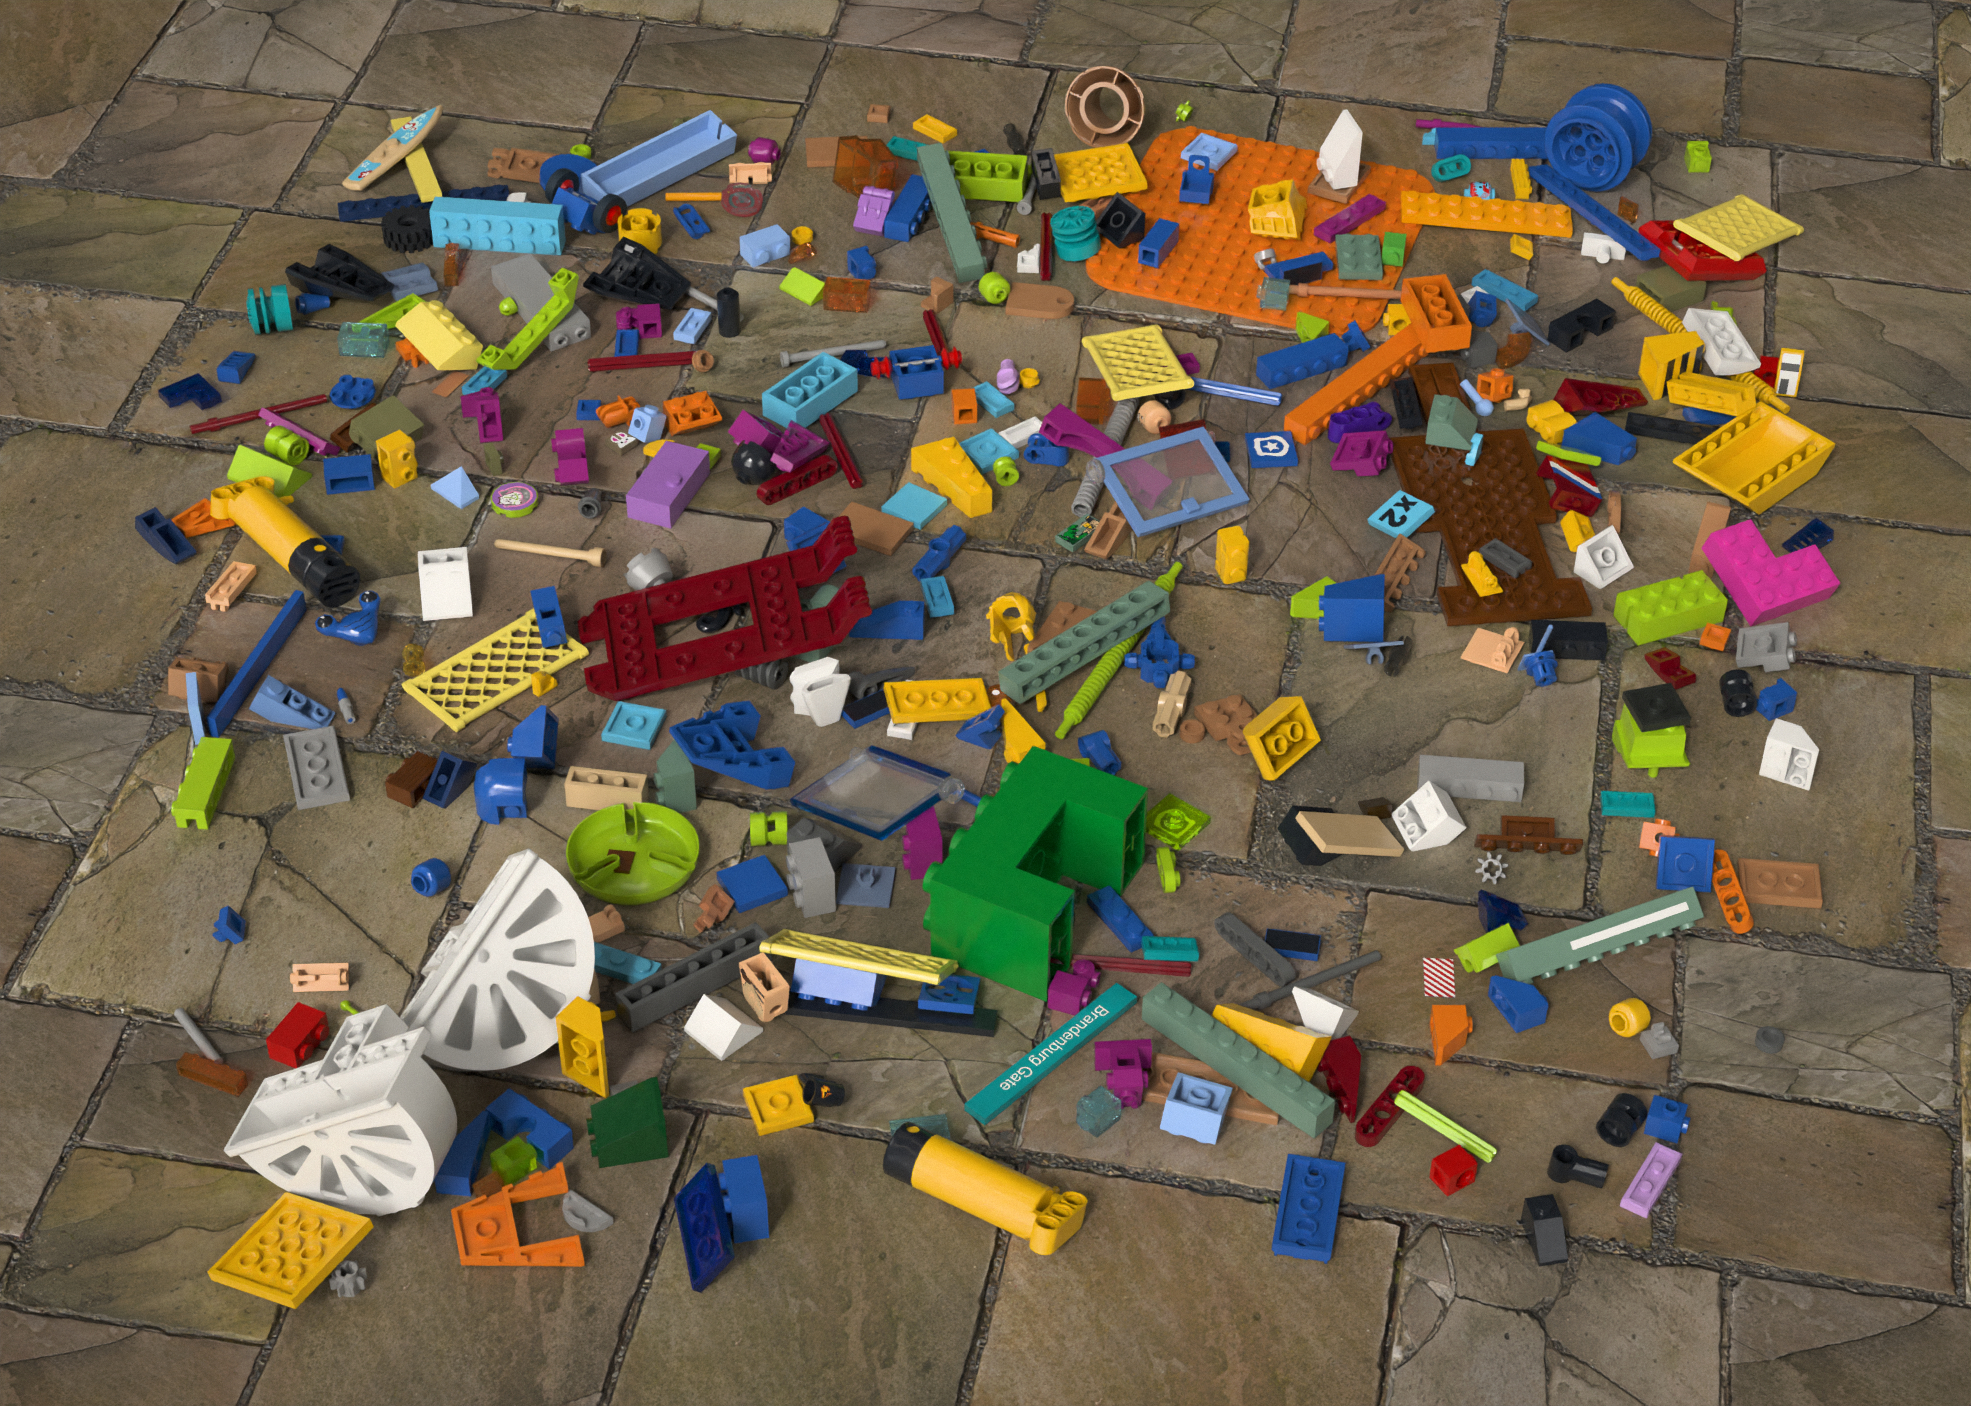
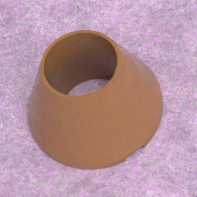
M1096 66L1079 74L1071 83L1065 99V114L1072 127L1071 130L1082 142L1094 148L1128 143L1135 137L1144 120L1145 102L1140 87L1125 71L1112 66ZM1104 87L1116 91L1123 101L1124 113L1120 121L1108 118L1101 109L1100 94Z

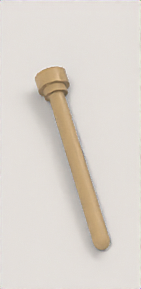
M497 539L494 542L495 547L499 549L587 560L588 563L596 567H604L607 558L606 549L599 547L585 551Z

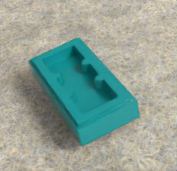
M893 136L885 146V153L917 161V147L928 144Z
M1601 791L1602 815L1655 817L1653 793Z
M1142 936L1141 946L1144 960L1198 961L1199 959L1196 938Z

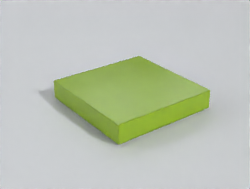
M1538 441L1536 447L1539 451L1561 459L1594 466L1600 465L1602 458L1576 448Z

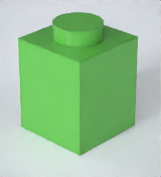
M1385 232L1381 258L1382 265L1403 267L1407 234Z

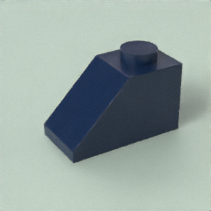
M441 751L422 799L446 809L469 787L478 763L457 753Z

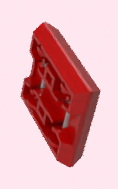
M1650 220L1638 229L1642 236L1660 248L1659 257L1687 281L1755 280L1766 273L1764 258L1758 253L1754 252L1745 256L1742 260L1735 261L1676 229L1673 225L1675 220Z

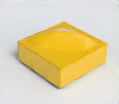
M1514 234L1510 239L1511 252L1530 260L1533 256V242Z

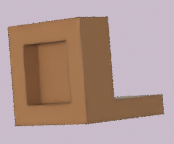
M936 276L931 280V295L921 302V307L927 310L932 309L935 314H938L953 303V284Z

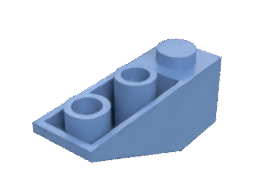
M269 675L249 707L250 710L271 722L308 729L328 727L335 715L334 711Z

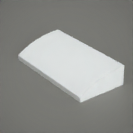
M1688 308L1682 323L1688 332L1696 331L1700 339L1704 341L1705 351L1702 355L1715 375H1734L1760 368L1761 363L1727 311Z

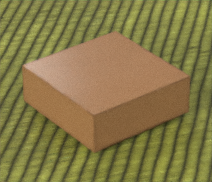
M870 104L867 122L888 123L891 106Z

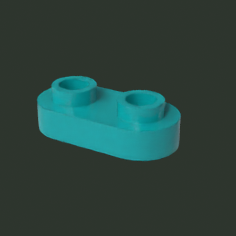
M1462 154L1434 163L1431 168L1432 177L1438 182H1445L1464 176L1470 171L1471 162L1467 156Z

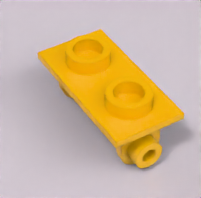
M1476 551L1471 552L1468 563L1462 564L1461 567L1479 596L1502 593L1503 590L1497 582V577L1491 573L1483 560L1482 554Z

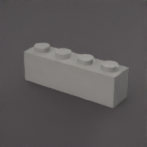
M1420 755L1417 772V790L1430 781L1446 791L1450 797L1521 802L1524 788V762Z

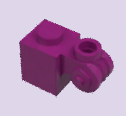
M659 304L637 305V308L623 307L616 312V326L618 330L637 327L640 339L662 337Z
M1084 959L1074 963L1073 974L1057 970L1048 989V1008L1074 1016L1083 1010V1007H1087L1090 1004L1092 991L1090 990L1092 987H1098L1101 972L1095 970L1092 962Z

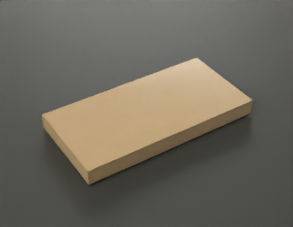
M1299 811L1295 818L1322 853L1400 857L1404 851V848L1377 816Z

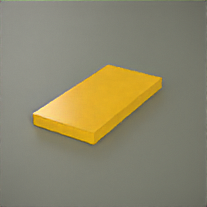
M982 678L884 682L883 689L893 724L968 720L991 708Z

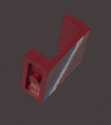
M1546 455L1536 474L1540 477L1553 479L1557 487L1548 502L1550 508L1565 512L1573 510L1584 516L1592 517L1603 499L1588 464Z

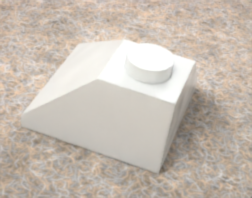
M1296 986L1293 988L1292 992L1305 1027L1318 1033L1332 1036L1331 1040L1341 1038L1358 1015V1010L1315 990Z

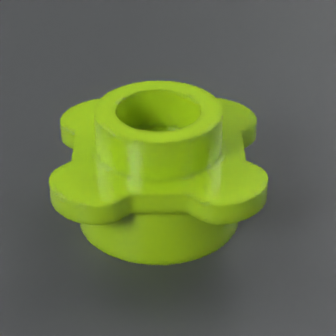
M1188 100L1185 105L1182 103L1179 105L1175 113L1178 115L1176 122H1179L1180 119L1186 122L1194 109L1189 106L1191 101Z

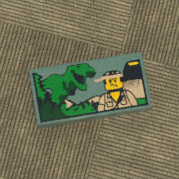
M1086 514L1055 535V542L1074 552L1089 542L1100 521Z

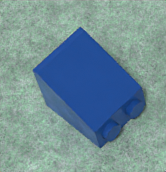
M1385 574L1325 586L1324 595H1319V610H1324V617H1319V631H1324V641L1383 642Z

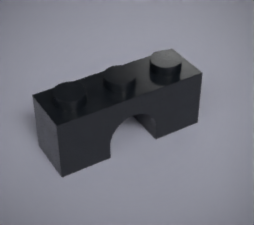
M1596 298L1551 321L1547 340L1567 353L1582 345L1584 331L1591 332L1598 337L1613 329L1616 310Z

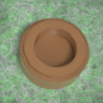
M1186 720L1180 725V738L1183 741L1198 743L1204 739L1205 726L1202 722Z

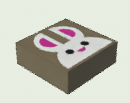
M623 429L605 439V446L621 456L638 445V439Z

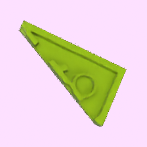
M412 293L353 324L352 332L355 335L395 328L398 320L420 302L426 301Z

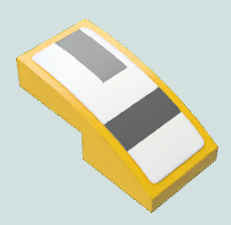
M1781 348L1774 385L1776 395L1797 396L1804 350Z

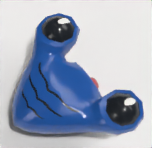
M365 591L360 594L359 603L362 611L350 613L340 623L331 615L324 614L318 617L315 622L317 631L325 636L344 639L358 646L372 643L376 639L378 629V611L381 601L378 593Z

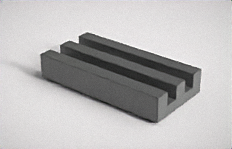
M1496 538L1479 549V553L1482 554L1484 559L1514 578H1517L1519 573L1523 574L1525 568L1529 570L1532 566L1531 560Z

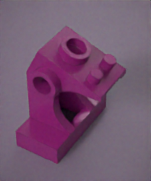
M485 387L478 392L460 396L463 418L477 417L480 443L503 441L499 393L491 387Z
M1151 1039L1094 1042L1095 1071L1111 1070V1073H1106L1107 1090H1112V1107H1117V1109H1123L1124 1107L1136 1109L1138 1106H1141L1143 1088H1148L1147 1071H1142V1068H1151L1152 1064Z

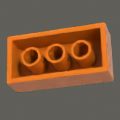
M1446 274L1403 279L1400 301L1425 352L1436 353L1438 351L1469 348L1472 325Z

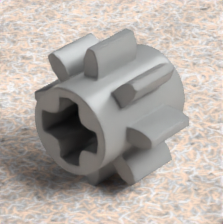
M1487 851V858H1477L1482 867L1476 868L1475 872L1483 873L1482 882L1489 878L1492 879L1495 885L1497 877L1506 878L1502 868L1508 867V863H1501V853L1494 857L1491 856L1490 851ZM1493 861L1494 865H1499L1494 874L1484 869L1488 867V862Z
M343 1260L331 1272L332 1277L329 1279L331 1290L337 1289L339 1297H355L360 1290L366 1289L364 1281L367 1279L366 1269H359L357 1260L354 1262Z

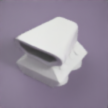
M826 657L796 667L790 675V682L793 685V692L790 698L794 704V713L811 716L819 727L838 722L851 682L848 674H839V660Z

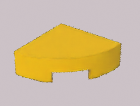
M656 440L650 442L643 447V453L654 457L666 441L674 443L675 441Z
M545 671L531 674L533 693L538 697L558 686L557 680Z

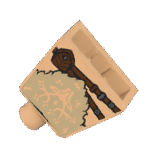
M762 952L739 962L744 997L756 1012L758 1018L761 1021L768 1022L773 1020L774 1017L785 1013L788 1010L789 984L765 953Z

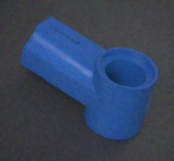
M1100 730L1078 738V747L1082 757L1090 758L1098 770L1115 776L1117 771L1121 769V761L1111 749L1107 733L1104 730Z

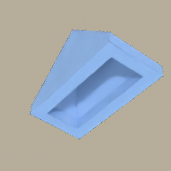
M462 466L431 484L432 490L460 509L479 499V494Z

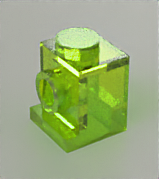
M517 1136L490 1153L492 1173L505 1186L511 1183L514 1186V1182L537 1168V1152L531 1144H526Z

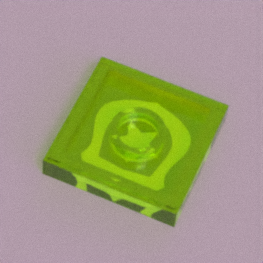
M1169 793L1147 812L1146 833L1179 851L1211 823V816Z

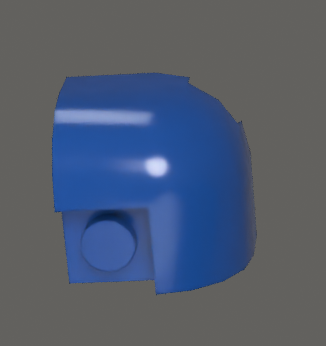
M525 758L490 759L488 764L476 770L474 781L476 811L483 821L499 825L500 818H527L528 809L525 793L527 769Z

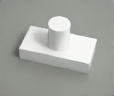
M1584 232L1581 255L1596 257L1600 263H1607L1609 258L1624 260L1625 248L1615 242L1610 236Z

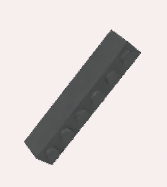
M755 922L615 993L618 1017L633 1033L701 998L703 994L706 995L740 978L739 962L762 953L759 946L763 940L770 937ZM765 953L768 959L772 961V954Z

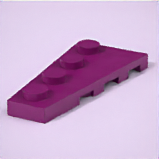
M791 420L770 461L777 464L776 466L780 470L792 472L826 451L830 442Z

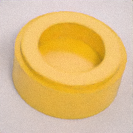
M805 226L797 227L792 230V241L797 245H807L813 241V231Z

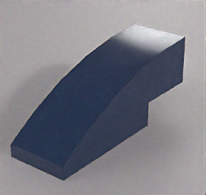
M156 507L135 517V529L160 555L170 562L178 564L197 554V551L170 518L165 519Z

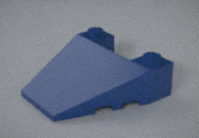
M750 701L726 703L721 706L720 710L714 713L711 710L707 711L702 718L697 720L690 718L671 726L669 729L670 734L693 764L765 790L789 787L795 761L785 747L753 750L747 742L755 739L761 717Z

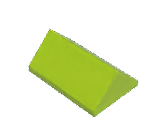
M239 445L227 478L237 483L259 476L270 477L275 481L274 494L279 498L293 494L312 478V473L258 450Z

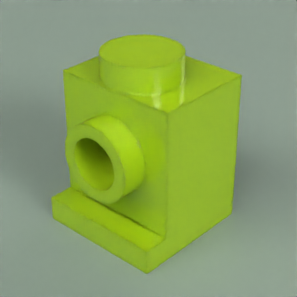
M1687 141L1684 160L1688 172L1710 171L1712 158L1708 148V141Z

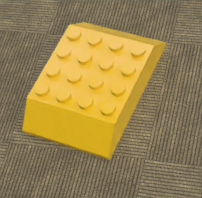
M1760 401L1756 404V407L1737 416L1674 458L1673 463L1694 478L1759 515L1816 476L1835 447V443Z

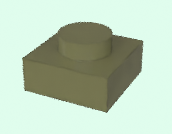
M493 443L483 445L485 463L493 476L502 474L501 464H504V458L501 451H497Z

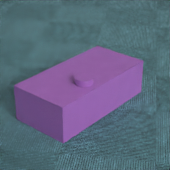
M666 441L626 495L628 518L672 528L710 474L709 451Z

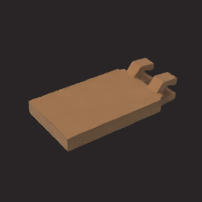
M493 148L492 156H500L501 158L493 157V160L489 159L488 177L498 179L502 176L508 179L540 183L539 174L542 164L547 159L560 154L511 148L510 151L502 148Z

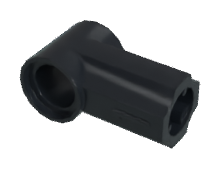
M1562 1144L1553 1149L1547 1174L1549 1178L1557 1183H1567L1574 1180L1602 1189L1609 1164L1578 1156L1577 1151L1573 1147Z

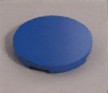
M556 155L547 159L542 164L539 181L545 191L550 176L560 168H567L577 174L580 187L581 174L597 165L579 155Z

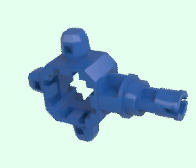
M1164 616L1151 624V631L1147 635L1146 640L1141 643V653H1128L1124 657L1125 667L1133 669L1140 667L1141 679L1147 683H1153L1156 688H1165L1170 675L1179 671V668L1191 669L1195 666L1194 655L1185 653L1179 655L1178 643L1171 640L1166 630V618Z

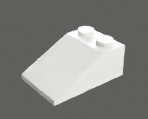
M1347 109L1343 110L1321 146L1319 158H1317L1318 170H1321L1326 182H1329L1333 190L1357 186L1363 132Z

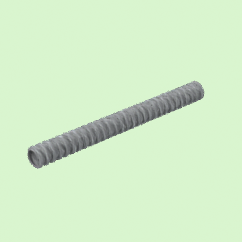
M1141 397L1119 400L1104 431L1106 436L1120 446ZM1093 456L1071 506L1072 512L1080 518L1092 513L1104 485L1105 475L1094 460L1095 456Z

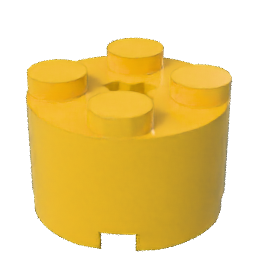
M646 208L628 210V214L625 216L621 214L618 217L619 241L624 236L642 244L652 253L656 254L662 244L660 216L652 214V210Z

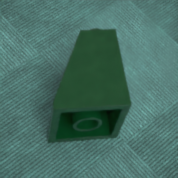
M651 1077L590 1106L592 1118H586L588 1136L594 1135L595 1138L590 1140L592 1157H598L599 1168L668 1158L665 1116L657 1077Z

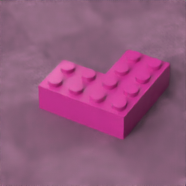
M1751 519L1712 532L1701 548L1750 627L1829 599L1841 584L1816 544L1776 558Z

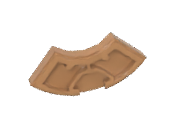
M1610 490L1607 507L1608 527L1613 525L1617 534L1620 533L1621 496L1620 491Z

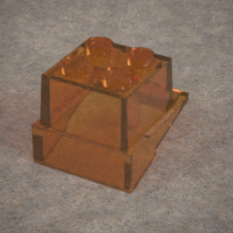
M857 135L839 137L832 180L834 184L845 192L852 193L858 199L863 194L865 186H875L876 188H886L893 191L898 160L882 139H860Z

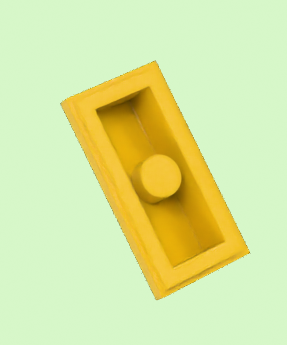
M1570 510L1560 521L1567 544L1572 552H1577L1580 544L1595 535L1589 517Z

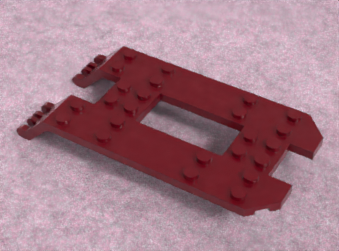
M845 515L833 518L814 545L599 600L593 606L594 611L588 616L584 615L577 621L582 644L604 638L608 662L584 668L588 691L610 700L618 701L840 644L860 618L870 616L872 613L864 577L855 576L847 578L827 606L805 612L802 611L798 589L826 582L846 556L854 555L857 552L850 518ZM749 602L754 625L658 649L655 625Z

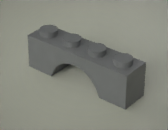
M1457 295L1469 319L1470 306L1462 295ZM1472 329L1469 348L1459 349L1458 351L1462 359L1472 368L1495 363L1498 344L1489 332Z

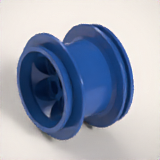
M1607 83L1590 85L1573 95L1565 108L1551 118L1544 135L1545 152L1553 169L1578 188L1590 192L1610 190L1618 186L1626 178L1630 169L1635 167L1646 155L1652 140V123L1645 106L1628 90Z

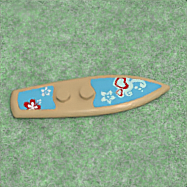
M438 105L427 110L396 130L343 181V186L350 190L361 191L388 171L430 134L442 115L443 106Z

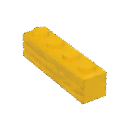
M1511 159L1510 172L1515 199H1529V194L1532 193L1529 171H1527L1528 165L1525 164L1524 159Z

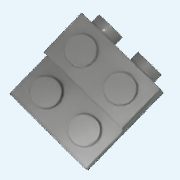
M1789 622L1740 628L1736 653L1738 668L1763 665L1765 672L1790 669V663L1796 661L1793 646H1797L1795 631L1791 632Z

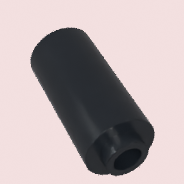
M726 287L717 293L718 328L721 336L732 338L741 333L739 293L733 288Z

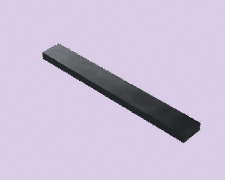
M789 987L788 1010L782 1013L786 1015L994 1037L998 1010L974 1008L973 1014L926 1010L918 1008V1001L881 997L877 1005L868 1006V1010L851 1008L852 1003L844 1001L841 1002V1005L825 1003V998L815 996L814 1000L798 998L799 993L792 992Z

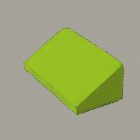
M796 267L790 270L779 286L780 290L810 306L826 297L825 283Z

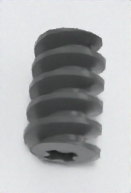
M781 659L733 672L738 677H743L754 683H760L762 686H768L774 690L781 687L788 673V663L784 662L781 664Z

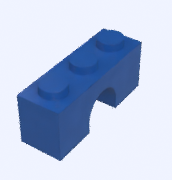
M510 1088L485 1108V1111H489L491 1130L507 1141L518 1133L530 1132L526 1136L528 1154L548 1169H551L574 1149L573 1133L565 1122H559L550 1116L544 1108H538L526 1096L517 1094Z

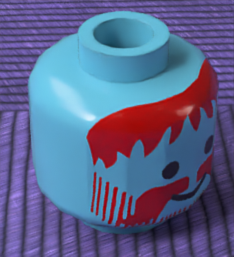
M1471 182L1469 189H1464V197L1477 196L1486 200L1494 199L1495 188H1492L1488 182Z

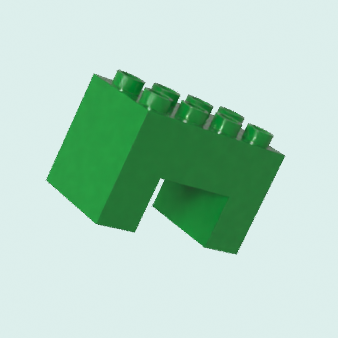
M1032 746L1020 763L1009 762L1002 774L1000 789L996 795L985 794L981 798L975 812V822L969 829L960 827L951 840L949 856L943 863L938 861L932 862L926 871L922 888L924 892L930 894V905L924 915L923 929L931 932V956L957 960L958 967L1047 1002L1048 989L1057 970L1068 973L1072 967L1075 890L1062 886L1058 882L1065 876L1099 890L1111 886L1120 897L1123 895L1144 865L1148 788L1036 746ZM1050 958H1056L1064 964L1050 963Z

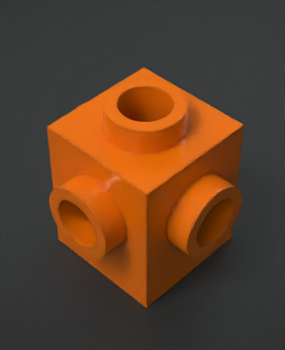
M1493 368L1491 372L1478 374L1477 392L1482 398L1494 403H1500L1502 399L1511 398L1514 375L1507 374L1505 370Z
M1655 819L1654 823L1643 822L1639 848L1649 850V855L1658 857L1659 843L1656 842L1655 835L1661 833L1663 835L1680 836V834L1675 833L1676 827L1670 826L1671 821Z

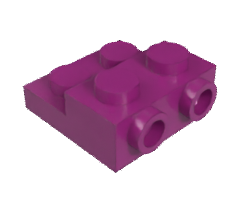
M1386 430L1343 433L1330 462L1332 470L1354 469L1357 476L1379 475L1380 470L1386 468L1387 454L1393 452V442L1389 440Z

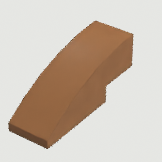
M1116 501L1110 512L1104 513L1084 549L1086 553L1107 559L1121 546L1132 531V527Z

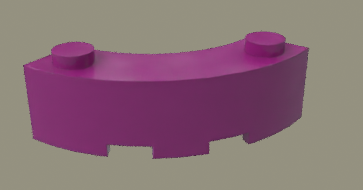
M583 428L555 430L556 438L551 439L552 452H557L559 468H554L555 483L560 482L561 486L588 484L589 477Z

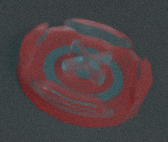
M732 183L725 190L723 189L721 193L723 209L734 216H753L759 213L762 208L763 196L760 190L757 188L755 190L748 183Z

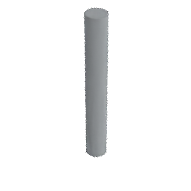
M183 1008L176 1009L174 1016L214 1067H219L223 1063L221 1056Z

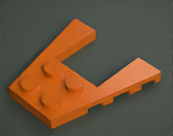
M563 1162L557 1163L556 1168L542 1173L539 1171L529 1175L528 1180L513 1186L512 1183L501 1188L502 1191L486 1197L485 1194L451 1209L461 1265L585 1266L579 1235L521 1247L518 1242L511 1204L568 1193Z

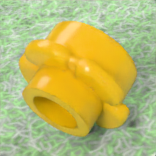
M1025 368L1020 371L1019 384H1022L1024 388L1030 389L1039 384L1040 379L1035 369Z

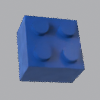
M753 1155L722 1160L723 1173H718L720 1191H724L720 1193L728 1230L732 1232L734 1243L769 1238L767 1198L758 1156Z

